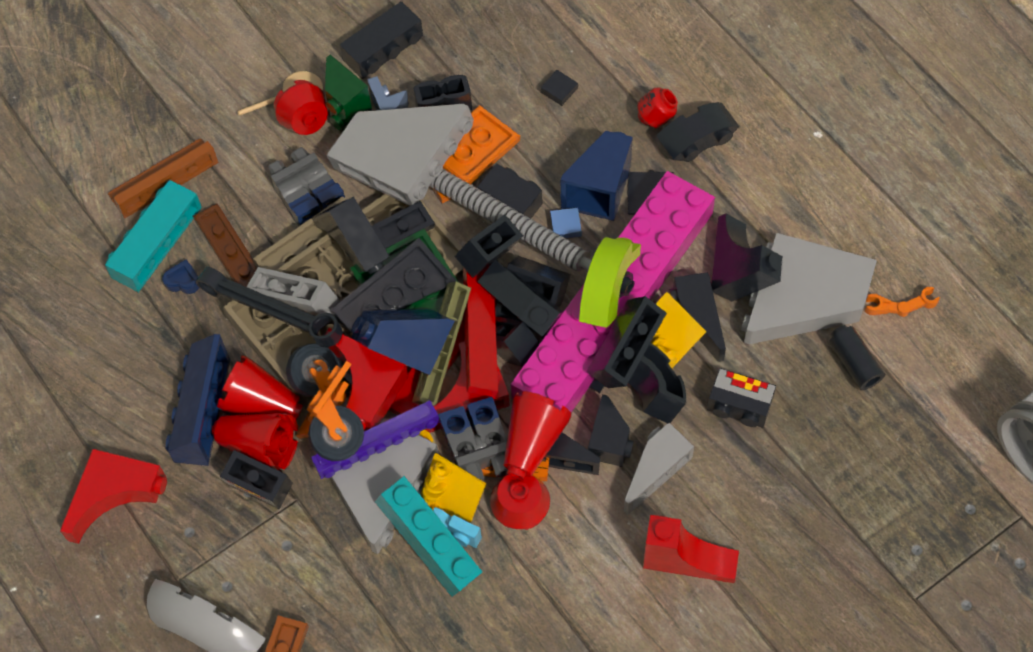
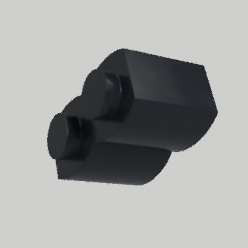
M465 75L449 76L440 82L425 81L413 87L416 107L465 104L469 107L470 111L472 110L471 91L467 76Z

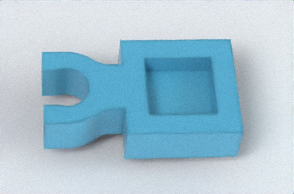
M437 507L433 509L434 513L461 546L467 547V545L477 548L482 539L480 527L455 515L450 516Z

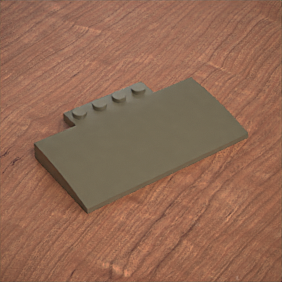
M384 194L362 209L372 226L410 205ZM342 196L340 199L329 205L327 208H325L318 214L322 213L323 211L327 210L333 205L340 203L346 199ZM419 200L435 222V228L427 231V233L456 277L463 272V266L454 256L461 250L462 246L423 201ZM312 218L253 258L257 268L261 267L326 282L340 302L359 287L350 273V268L354 266L352 261L331 235L325 230L317 228ZM234 300L225 305L223 308L226 318L276 376L290 390L297 393L287 379L286 366L289 357L296 349L307 344H317L311 334ZM338 321L342 328L343 335H346L351 338L353 332L349 334V332ZM330 324L322 327L317 336H324L328 328L333 329L334 325ZM309 359L305 363L314 364L313 361L315 359ZM315 365L317 367V371H322L321 366L318 367L317 365ZM303 366V371L307 373L306 375H309V370Z

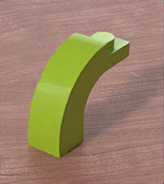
M605 237L601 241L592 258L586 276L579 322L607 328L617 318L621 284L628 267L640 256L641 244L632 243V240L628 238L612 239Z

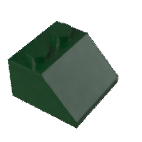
M331 54L326 57L325 93L327 98L326 105L331 116L329 119L336 129L345 130L357 112L372 111L368 86Z

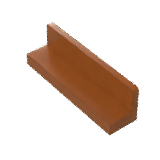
M198 139L113 189L108 195L122 216L127 218L152 203L157 191L164 187L169 180L182 185L219 163L214 148L209 141L204 143L202 139Z

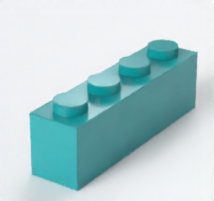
M171 180L164 187L160 188L151 205L141 212L135 226L126 232L122 243L116 251L111 252L108 256L105 267L110 277L139 293L192 222L193 216L198 214L202 208L197 193Z
M405 476L375 501L377 506L451 597L482 573V570Z

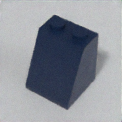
M605 131L570 166L560 180L561 209L578 208L579 213L615 221L631 168L632 136H627L622 132Z
M432 309L363 311L362 315L357 317L353 324V335L351 338L373 351L430 375L455 321Z

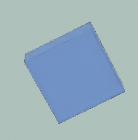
M578 208L550 211L554 233L564 238L582 236Z

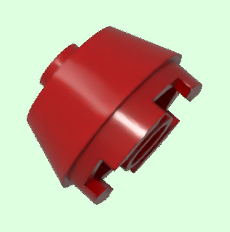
M297 80L294 81L296 85L289 87L284 92L282 89L278 92L274 100L276 119L281 126L300 135H310L321 129L327 120L328 112L325 95L321 88L311 82Z
M507 475L494 486L490 496V506L495 518L505 527L528 530L537 526L547 515L550 507V495L545 484L533 475L531 477L525 476L524 480Z

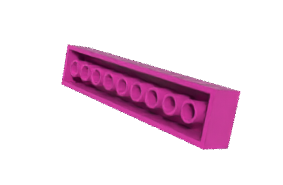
M669 171L664 174L618 237L628 238L632 240V243L641 244L640 256L627 269V271L633 274L635 285L628 296L619 298L617 317L628 299L643 296L650 300L653 299L712 216L715 203L713 195ZM584 285L512 381V399L516 392H519L521 396L523 391H528L554 400L553 406L561 410L563 405L572 412L595 379L586 371L615 320L607 328L579 322Z

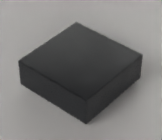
M556 70L541 86V93L563 106L578 89V82Z

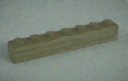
M455 281L447 285L439 313L455 322L431 374L428 375L422 371L420 373L412 400L415 404L421 405L429 400L433 406L437 404L471 291L470 287Z

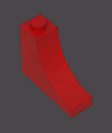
M328 328V330H327V332L325 333V335H327L328 333H330V332L332 331V329H331V328ZM342 334L340 341L328 348L344 364L346 361L351 363L349 371L352 375V391L346 408L352 410L360 418L364 431H367L379 425L408 378L407 367L405 364L373 351L358 341Z
M465 340L459 343L461 357L459 377L450 393L434 406L437 414L464 406L468 417V404L491 397L466 392ZM497 364L498 393L493 397L496 409L500 410L509 407L510 400L508 390ZM437 423V425L434 428H426L425 430L431 433L440 430L441 428L439 426V423Z
M93 449L60 532L67 541L79 544L89 526L110 509L131 502L156 503L159 494L162 495L167 485V478L161 466Z
M650 515L643 569L735 583L739 550L717 546L695 537L684 528L682 519Z

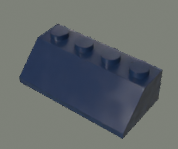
M213 334L191 344L189 354H186L184 357V380L179 381L177 389L179 403L178 407H174L172 411V424L174 426L172 434H168L166 439V451L169 452L174 463L209 466L214 442L212 429L214 423L219 418L220 408L217 405L219 398H223V387L226 383L230 358L220 334Z

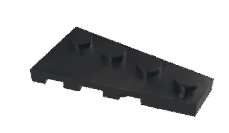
M418 238L333 307L331 313L350 334L352 333V327L356 318L361 316L363 311L401 310L447 288L448 283L455 282L456 279L421 239Z

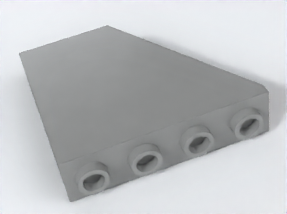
M465 104L357 112L330 149L327 157L335 170L411 206L425 197L431 182L440 175L443 165L449 156L456 152L462 137L471 130L474 119L469 107Z
M776 233L774 242H768L766 247L783 256L781 282L752 293L749 307H753L752 314L745 315L741 331L746 332L744 343L754 344L859 322L877 260Z
M346 398L341 406L346 407L349 399ZM384 417L381 423L388 421V419ZM348 431L344 433L338 444L347 440ZM419 435L408 437L399 445H391L384 452L372 454L367 460L363 462L358 461L352 464L349 469H341L335 472L334 476L330 477L372 552L376 554L380 552L382 547L386 548L390 544L394 536L393 529L395 526L377 506L375 501L385 490L403 476L408 479L420 494L435 453L439 454L437 444Z

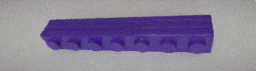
M429 400L365 431L360 448L350 458L342 461H330L317 454L311 457L312 462L321 479L330 478L335 475V472L341 469L347 470L352 464L358 461L363 462L372 454L382 453L391 445H399L404 439L415 437L426 428H434L439 423V416Z

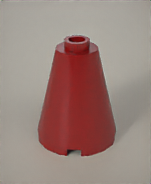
M241 355V362L237 361L223 387V391L227 393L225 399L219 398L217 405L223 411L242 415L291 414L296 421L303 409V405L299 403L301 397L244 355Z
M523 391L521 396L519 392L515 393L503 466L508 469V475L520 480H524L525 476L531 477L570 421L571 412L562 405L561 410L553 406L554 400L537 393Z
M286 413L223 415L214 423L212 434L217 444L232 452L235 450L279 471V469L285 470L294 457L298 441L293 440V432L298 431V424L291 414Z

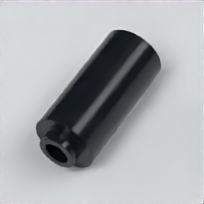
M842 325L831 333L830 345L860 390H867L875 386L885 377V372L853 326L847 327Z

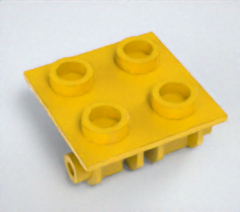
M666 292L656 305L667 314L651 343L668 356L671 360L668 364L673 368L707 331Z
M435 453L420 495L432 510L437 507L450 516L455 515L471 523L486 483Z

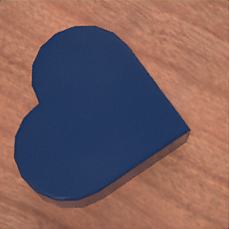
M187 259L167 270L162 278L166 289L171 292L181 290L183 293L192 294L200 288L196 284L198 275Z

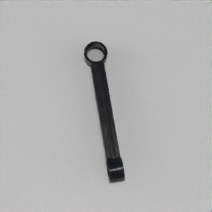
M208 266L204 268L196 280V284L211 296L219 298L222 295L310 333L315 342L321 347L334 346L342 337V328L337 319L330 313H321L317 316L311 315L228 280L222 273ZM330 324L334 325L332 331L327 335L317 336L322 327Z

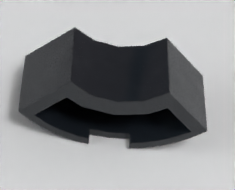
M716 102L697 107L699 112L687 118L684 115L679 116L656 135L673 160L692 161L702 151L713 146L723 145L732 139L733 133L740 126L723 103Z
M650 343L628 383L639 393L643 402V412L668 424L673 421L685 406L686 389L681 375L676 376L668 364L671 361L668 356Z

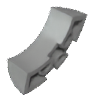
M157 579L153 582L147 595V610L150 619L157 627L173 632L208 652H257L264 643L265 637L237 618H231L222 612L214 613L217 607L210 602L185 592L179 594L181 589L170 583Z

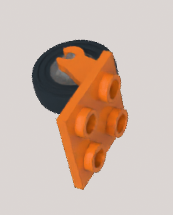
M307 344L299 347L291 354L286 366V375L291 387L296 392L314 398L319 390L324 393L328 388L324 386V383L335 366L338 365L340 367L336 355L328 347H321L318 344ZM345 381L340 382L330 396L335 406H341L346 399L347 394L344 392L349 384ZM311 412L307 414L295 435L299 439L308 438L310 422L307 419Z
M348 361L345 362L342 368L338 365L335 366L324 383V386L328 388L324 393L319 390L306 409L311 412L307 419L310 422L308 437L311 447L320 457L330 461H342L353 456L360 448L364 438V429L360 418L346 407L335 406L330 397L350 368L351 363Z

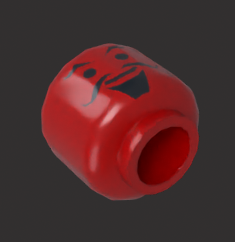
M653 88L640 98L637 103L639 120L643 124L654 128L662 127L677 113L678 101L676 96L669 89Z

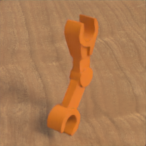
M926 287L920 296L900 303L892 302L878 294H869L866 302H874L878 306L872 307L867 305L865 312L869 315L894 313L905 317L910 312L922 307L928 309L936 307L940 297L934 300H929L925 297L933 293L934 287Z

